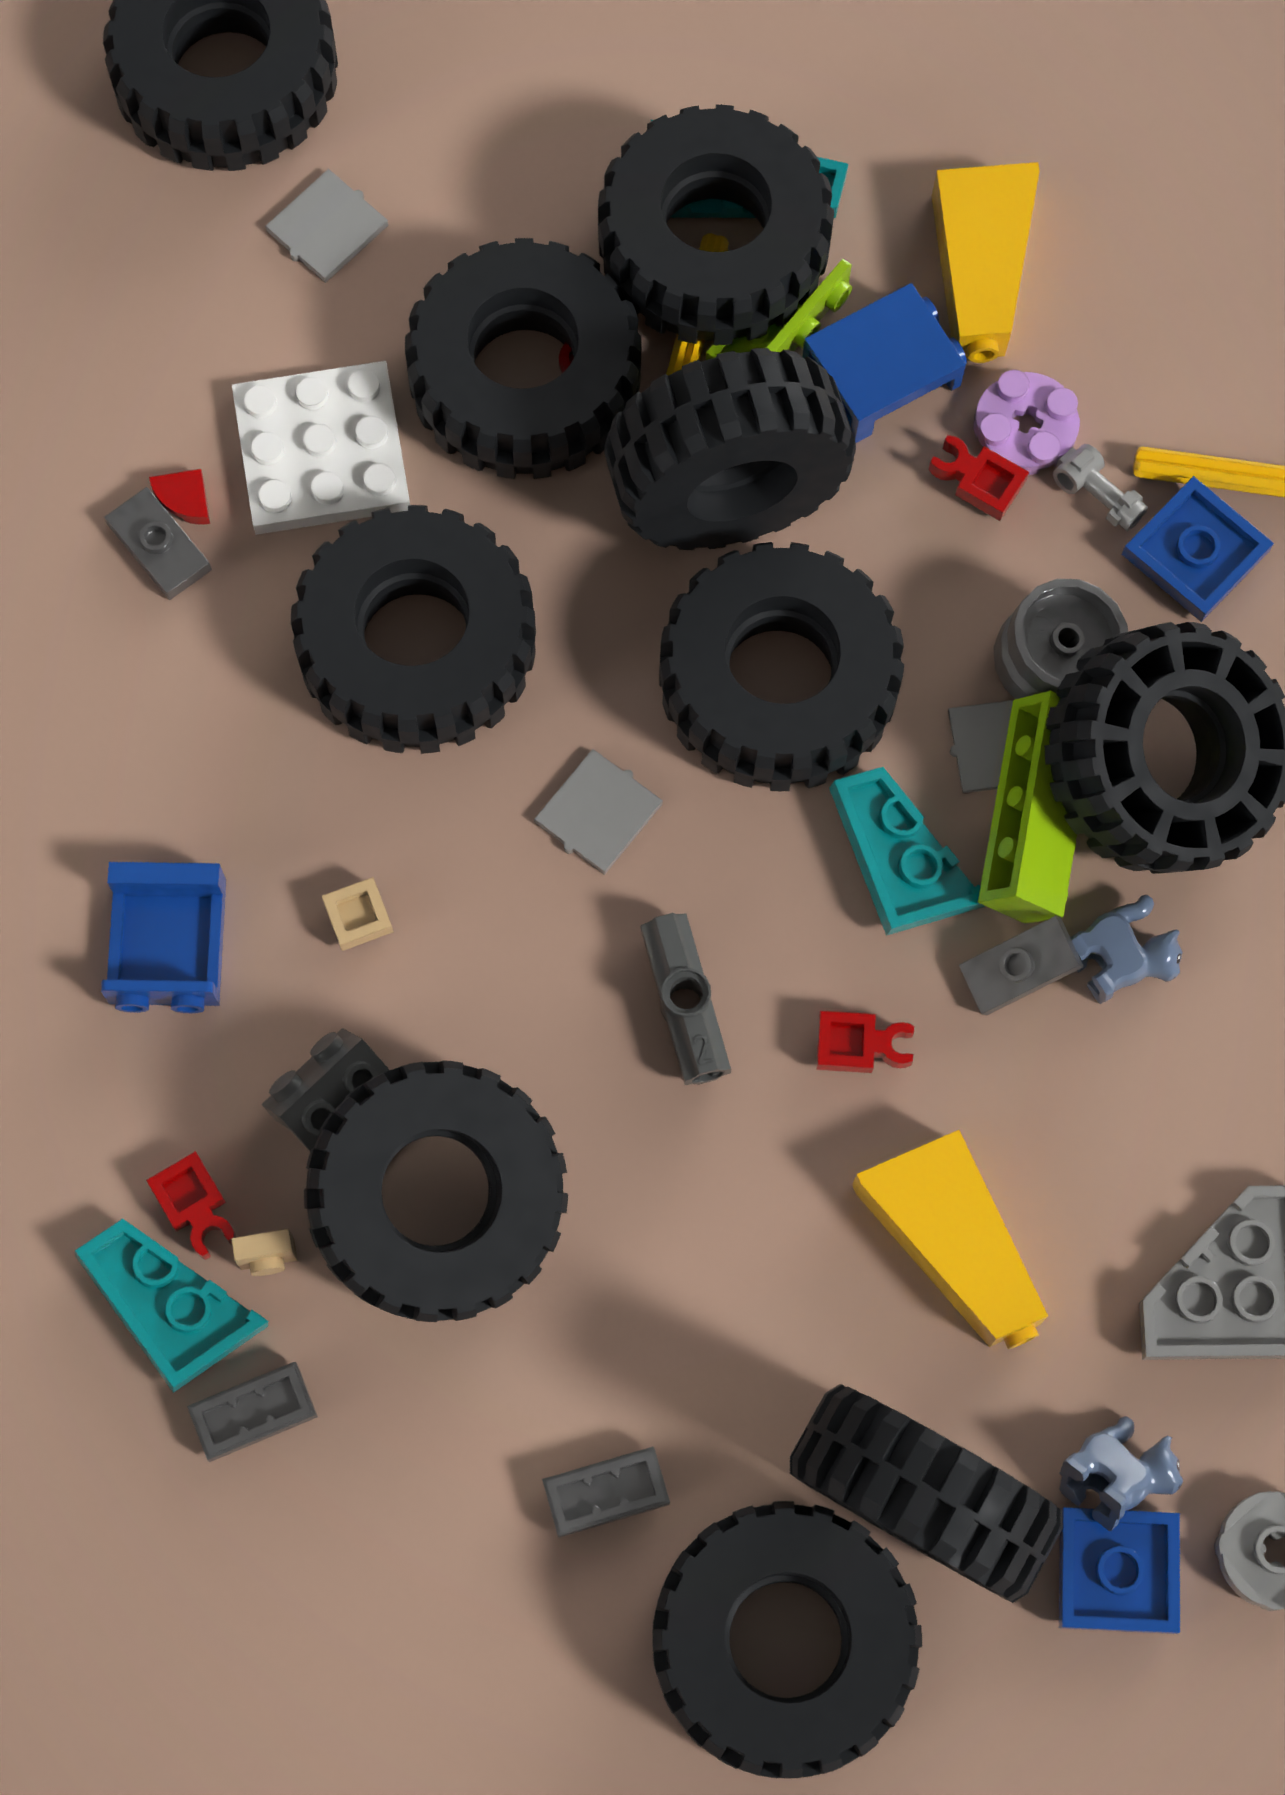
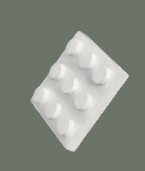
M386 361L232 384L255 535L372 517L371 512L389 507L391 513L408 511L410 499Z

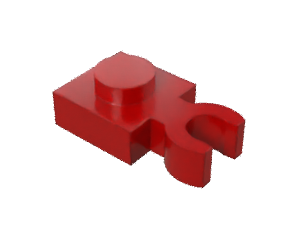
M947 435L942 449L952 454L956 460L946 463L940 458L933 456L928 470L940 480H958L960 483L957 486L955 496L1001 521L1027 481L1029 471L985 446L978 456L974 457L969 454L966 444L961 439Z
M820 1011L816 1070L872 1073L874 1058H882L886 1064L894 1068L910 1067L913 1062V1054L896 1052L892 1047V1040L898 1037L912 1038L914 1026L909 1023L898 1022L888 1026L885 1030H875L876 1014Z
M196 1151L146 1180L176 1232L189 1224L192 1225L191 1244L201 1258L206 1260L211 1257L204 1245V1238L212 1230L222 1231L228 1242L232 1244L231 1238H236L233 1227L225 1218L214 1215L212 1212L226 1202Z

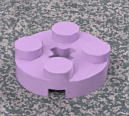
M1019 370L1006 371L1000 376L998 381L985 390L979 400L973 424L975 437L978 435L979 442L983 447L989 448L1029 471L1028 476L1038 474L1040 469L1049 468L1053 464L1056 467L1058 460L1074 447L1079 432L1080 418L1077 411V396L1073 391L1064 388L1063 385L1048 376L1033 372H1021ZM1024 414L1031 415L1040 424V429L1031 427L1028 433H1023L1018 430L1019 422L1013 418L1023 416Z

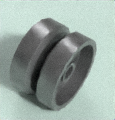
M1054 579L1037 586L1001 626L994 644L996 672L1004 688L1015 699L1050 690L1057 693V689L1065 675L1078 672L1076 668L1078 659L1091 648L1103 646L1106 639L1128 632L1127 622L1118 604L1101 588L1080 579Z

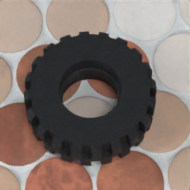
M113 0L108 13L111 21H108L104 27L103 45L106 52L105 62L119 109L125 121L133 124L135 134L139 139L150 147L158 145L160 154L176 163H182L185 160L191 162L193 168L213 171L214 167H227L228 171L245 170V165L260 161L264 165L278 159L279 153L288 147L293 150L308 138L307 130L309 127H317L327 113L326 101H330L336 91L338 58L331 15L325 0ZM233 32L245 34L257 39L266 46L262 55L251 66L239 73L225 77L196 75L178 65L181 57L189 47L197 41L217 33Z
M716 104V109H700L699 105L680 109V114L668 118L667 115H663L647 124V131L641 135L639 132L633 134L621 146V158L616 157L611 160L604 175V188L599 192L598 199L599 255L604 259V274L609 273L616 278L623 287V300L633 303L636 314L642 313L646 317L645 324L660 333H665L668 330L678 334V340L694 344L697 343V339L714 340V345L732 344L733 339L746 336L747 340H753L766 335L768 327L774 323L777 326L786 324L797 312L798 303L803 305L818 288L819 276L825 273L829 257L834 210L830 207L832 191L828 178L824 174L819 173L820 161L806 145L801 147L798 144L799 136L783 124H780L778 127L769 122L768 116L750 110L749 113L736 111L732 105ZM705 199H721L736 203L751 212L762 225L763 231L753 241L738 249L725 252H708L691 247L673 234L666 223L673 214L690 203Z
M515 238V243L499 245L498 241L479 246L480 251L470 256L466 253L459 255L448 263V271L444 275L440 273L435 274L423 288L425 301L420 299L414 303L409 316L410 332L405 335L407 372L411 397L415 399L417 415L426 429L434 430L436 443L448 454H455L458 451L462 454L463 464L477 471H483L484 467L496 470L497 477L516 479V474H533V479L552 477V470L565 467L566 471H571L586 464L585 456L593 451L595 454H601L604 451L613 419L618 412L624 411L627 401L640 391L642 340L641 335L638 334V317L633 303L623 300V287L612 274L607 273L603 275L600 272L599 262L584 253L577 256L569 252V246L549 241V244L545 245L533 243V238ZM519 330H533L548 334L563 344H568L572 349L574 357L569 367L553 381L538 387L522 389L507 387L492 381L475 365L476 358L488 343L503 334Z
M768 348L751 349L750 352L736 353L731 351L717 354V357L702 362L697 360L682 366V369L670 375L665 374L651 382L650 387L642 393L637 392L627 401L623 412L616 414L606 439L604 454L622 516L627 521L628 526L645 540L649 539L653 544L664 548L674 546L679 550H694L695 548L705 547L717 549L737 542H750L772 531L776 533L791 526L792 522L801 517L806 518L817 511L820 504L825 500H830L837 494L841 482L847 481L854 461L856 443L836 382L827 373L826 369L809 357L803 358L794 351L783 349L781 352H774Z
M408 505V511L391 513L390 507L371 512L372 519L358 524L357 520H353L338 530L340 537L333 544L329 541L324 542L312 555L315 566L313 571L309 569L303 571L298 580L296 591L299 600L291 608V626L294 634V649L305 685L311 697L317 698L320 702L322 713L334 725L342 723L347 725L349 735L364 744L370 743L373 738L382 741L385 751L403 753L405 746L420 747L421 754L440 752L439 744L453 740L456 741L458 746H461L476 739L475 730L485 724L487 728H493L505 717V704L508 701L510 703L517 702L526 687L525 675L533 669L536 654L535 611L528 578L520 574L519 560L513 551L505 545L498 547L496 545L495 533L483 524L475 523L472 527L465 523L464 514L449 509H444L442 514L428 512L427 505ZM419 594L438 597L453 605L464 616L466 630L459 643L442 658L427 664L406 666L391 663L373 653L365 642L364 632L374 614L387 603L403 596Z
M767 542L753 544L752 552L742 555L737 550L718 557L717 568L713 571H710L709 568H702L689 580V592L687 594H678L669 610L668 625L663 627L660 645L659 686L662 687V704L667 719L676 723L677 737L688 751L697 749L702 753V765L716 774L720 773L722 769L734 774V783L752 788L753 782L756 781L769 783L770 791H789L791 783L804 782L807 788L825 784L828 773L835 770L838 774L844 775L858 765L860 755L863 752H872L883 736L886 724L891 721L904 672V664L901 662L904 644L901 629L892 626L894 611L889 601L883 595L876 597L873 594L872 587L874 581L862 570L856 569L852 572L843 566L844 558L830 551H826L824 556L810 552L809 545L791 542L790 548H773V543ZM768 631H786L810 640L824 653L831 666V677L828 685L809 699L789 704L772 703L750 694L736 681L730 671V657L736 647L754 635Z
M1172 622L1162 623L1121 633L1106 639L1103 646L1091 648L1078 659L1076 665L1078 672L1065 675L1057 689V696L1060 697L1057 706L1050 707L1046 729L1051 731L1049 745H1044L1045 764L1051 766L1054 781L1049 784L1055 801L1062 802L1067 812L1064 815V819L1075 834L1084 833L1089 838L1086 841L1088 847L1102 858L1115 857L1114 860L1119 867L1132 871L1149 870L1152 874L1211 869L1220 866L1224 860L1237 859L1248 852L1254 843L1252 839L1263 838L1273 826L1276 817L1273 815L1275 810L1283 807L1285 804V707L1282 701L1285 695L1278 681L1270 679L1264 671L1267 668L1266 664L1253 650L1243 651L1240 649L1242 643L1236 637L1223 630L1212 632L1206 624L1185 622L1177 625ZM1160 699L1173 705L1184 716L1192 730L1196 745V765L1188 787L1177 799L1167 794L1156 783L1148 769L1144 756L1143 735L1145 725L1152 709Z
M445 1060L440 1062H416L386 1071L358 1086L344 1098L345 1100L333 1113H330L320 1128L321 1132L308 1157L304 1207L308 1212L311 1226L309 1230L316 1248H319L327 1262V1267L356 1296L383 1311L416 1321H460L476 1317L477 1313L491 1307L496 1309L513 1299L512 1294L524 1284L529 1285L541 1272L540 1264L548 1251H554L561 1233L557 1229L561 1213H567L568 1193H563L562 1176L563 1173H567L564 1155L557 1152L552 1139L555 1132L546 1116L540 1117L531 1105L533 1100L520 1088L511 1087L500 1079V1075L492 1071L463 1065V1062ZM429 1136L447 1137L468 1147L483 1165L489 1187L486 1209L478 1224L461 1239L438 1246L417 1243L400 1233L387 1216L382 1200L384 1174L393 1157L407 1144Z
M842 1384L837 1385L824 1394L790 1455V1475L893 1537L1012 1603L1028 1594L1062 1531V1510L1050 1500L941 1434L882 1404L876 1399Z
M775 1501L771 1505L753 1507L752 1505L737 1510L721 1521L714 1522L698 1534L697 1538L677 1558L661 1589L653 1620L652 1644L655 1672L663 1692V1697L672 1714L675 1715L692 1740L718 1758V1760L733 1768L758 1776L788 1779L825 1774L842 1768L844 1765L872 1750L886 1732L895 1726L905 1710L903 1707L910 1691L915 1688L920 1669L917 1667L919 1648L922 1647L921 1625L917 1624L914 1608L917 1602L910 1583H905L896 1567L899 1563L887 1547L883 1549L869 1536L871 1532L855 1520L849 1522L835 1515V1510L816 1504L813 1507L795 1505L794 1501ZM773 1583H795L815 1591L832 1608L840 1627L841 1650L835 1669L820 1687L799 1697H775L753 1687L737 1669L730 1650V1628L738 1607L751 1593Z

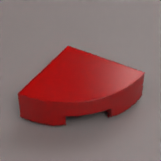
M201 469L149 477L155 497L166 510L190 524H210L205 483Z

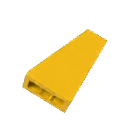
M1038 162L936 171L931 197L950 335L961 344L966 359L974 363L989 362L1006 354L1012 332L1040 172Z
M960 1130L856 1174L852 1184L856 1195L989 1347L1004 1341L1009 1350L1039 1336L1036 1326L1041 1325L1048 1317V1314Z

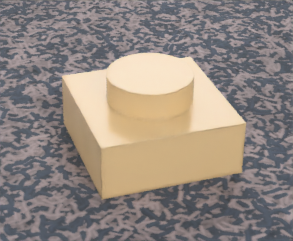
M374 877L322 895L325 908L342 951L393 933L391 922Z
M289 1229L231 1238L235 1262L241 1270L250 1269L252 1276L276 1274L285 1270L284 1263L297 1261L295 1240Z

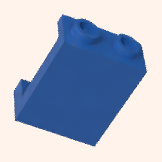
M912 283L804 339L802 357L813 359L826 369L827 373L836 382L855 443L871 436L875 421L944 384L951 391L961 386L967 364L965 352L957 339L954 337L948 338L939 324V315L934 304L928 297L922 298Z
M109 862L107 883L113 892L107 980H102L101 992L107 1002L115 1004V1009L130 1013L146 1012L149 1010V1005H171V1010L188 1014L201 1013L204 1011L205 1006H220L226 877L220 863Z

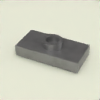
M148 487L104 517L107 525L169 601L212 570L210 562Z
M1054 916L959 965L982 1015H989L1084 967L1061 917Z
M296 1361L187 1406L209 1462L318 1417Z
M654 1446L542 1479L558 1538L670 1505Z

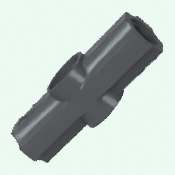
M670 913L655 917L651 921L642 924L640 929L660 996L661 1013L668 1024L684 1084L700 1085L715 1081L724 1075L730 1074L731 1066L711 1001V985L706 976H704L687 914ZM679 989H690L698 994L701 1001L691 1009H682L677 1007L670 997Z

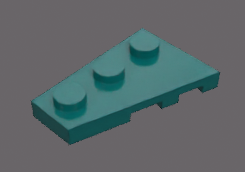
M884 767L833 781L829 790L886 936L985 907L978 903L979 884L974 887L957 866L960 862L948 846L943 848L923 824L924 816Z
M121 1219L75 1250V1256L173 1393L268 1327V1320L254 1310L249 1311L229 1297L227 1291L210 1279L207 1281L181 1263L177 1256L124 1219Z

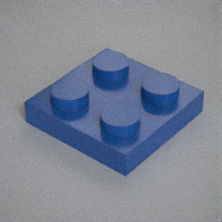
M1193 476L1125 545L1121 555L1202 622L1270 552L1274 543Z
M1061 1508L1059 1628L1179 1634L1180 1513L1127 1510L1119 1520L1118 1525L1112 1531H1108L1093 1519L1092 1511L1094 1509Z

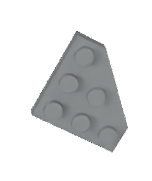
M1285 1185L1248 1186L1139 1302L1142 1360L1285 1359Z

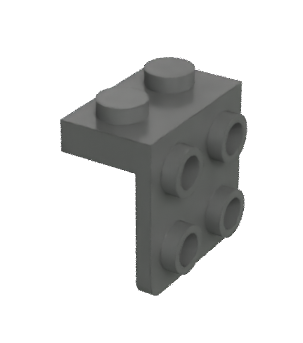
M343 1028L338 1033L331 1032L322 1037L311 1049L310 1055L312 1057L296 1072L291 1070L278 1078L269 1090L271 1096L261 1104L277 1122L291 1130L309 1151L314 1148L323 1123L330 1113H333L345 1100L344 1098L358 1086L363 1085L379 1074L389 1071V1068L362 1038Z

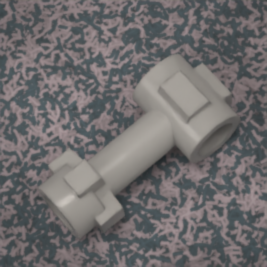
M1083 444L1077 450L1072 447L1058 460L1057 468L1053 471V477L1057 485L1069 494H1075L1084 487L1110 509L1106 519L1115 527L1119 524L1126 531H1129L1147 512L1148 507L1142 502L1143 497L1138 492L1132 490L1124 494L1099 473L1104 468V459L1095 447L1089 444Z

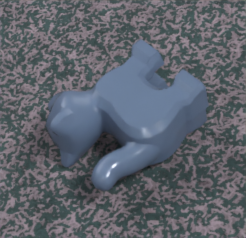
M1142 895L1135 903L1119 906L1108 913H1104L1086 931H1079L1070 937L1084 966L1077 970L1078 973L1087 967L1089 959H1094L1102 968L1087 983V987L1099 1004L1111 999L1115 991L1134 985L1145 977L1158 978L1168 982L1180 974L1179 964L1183 952L1177 941L1180 933L1179 930H1171L1154 936L1144 946H1141L1129 924L1143 919L1151 913L1154 901L1149 895Z
M1127 1416L1121 1417L1115 1426H1110L1087 1437L1080 1451L1073 1453L1063 1462L1059 1473L1062 1476L1059 1487L1060 1492L1076 1506H1080L1086 1498V1490L1092 1489L1099 1494L1101 1502L1092 1511V1517L1108 1531H1112L1118 1525L1125 1511L1140 1504L1148 1494L1172 1495L1183 1484V1478L1180 1475L1179 1459L1170 1448L1171 1436L1162 1438L1153 1447L1145 1451L1140 1459L1134 1457L1122 1445L1133 1436L1135 1430L1133 1420Z

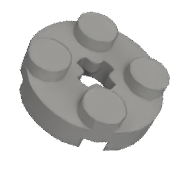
M1269 1491L1249 1496L1229 1511L1222 1522L1214 1548L1215 1554L1219 1559L1221 1572L1232 1590L1250 1604L1268 1611L1285 1609V1566L1278 1561L1267 1562L1263 1555L1267 1550L1263 1541L1267 1536L1273 1540L1285 1538V1493Z

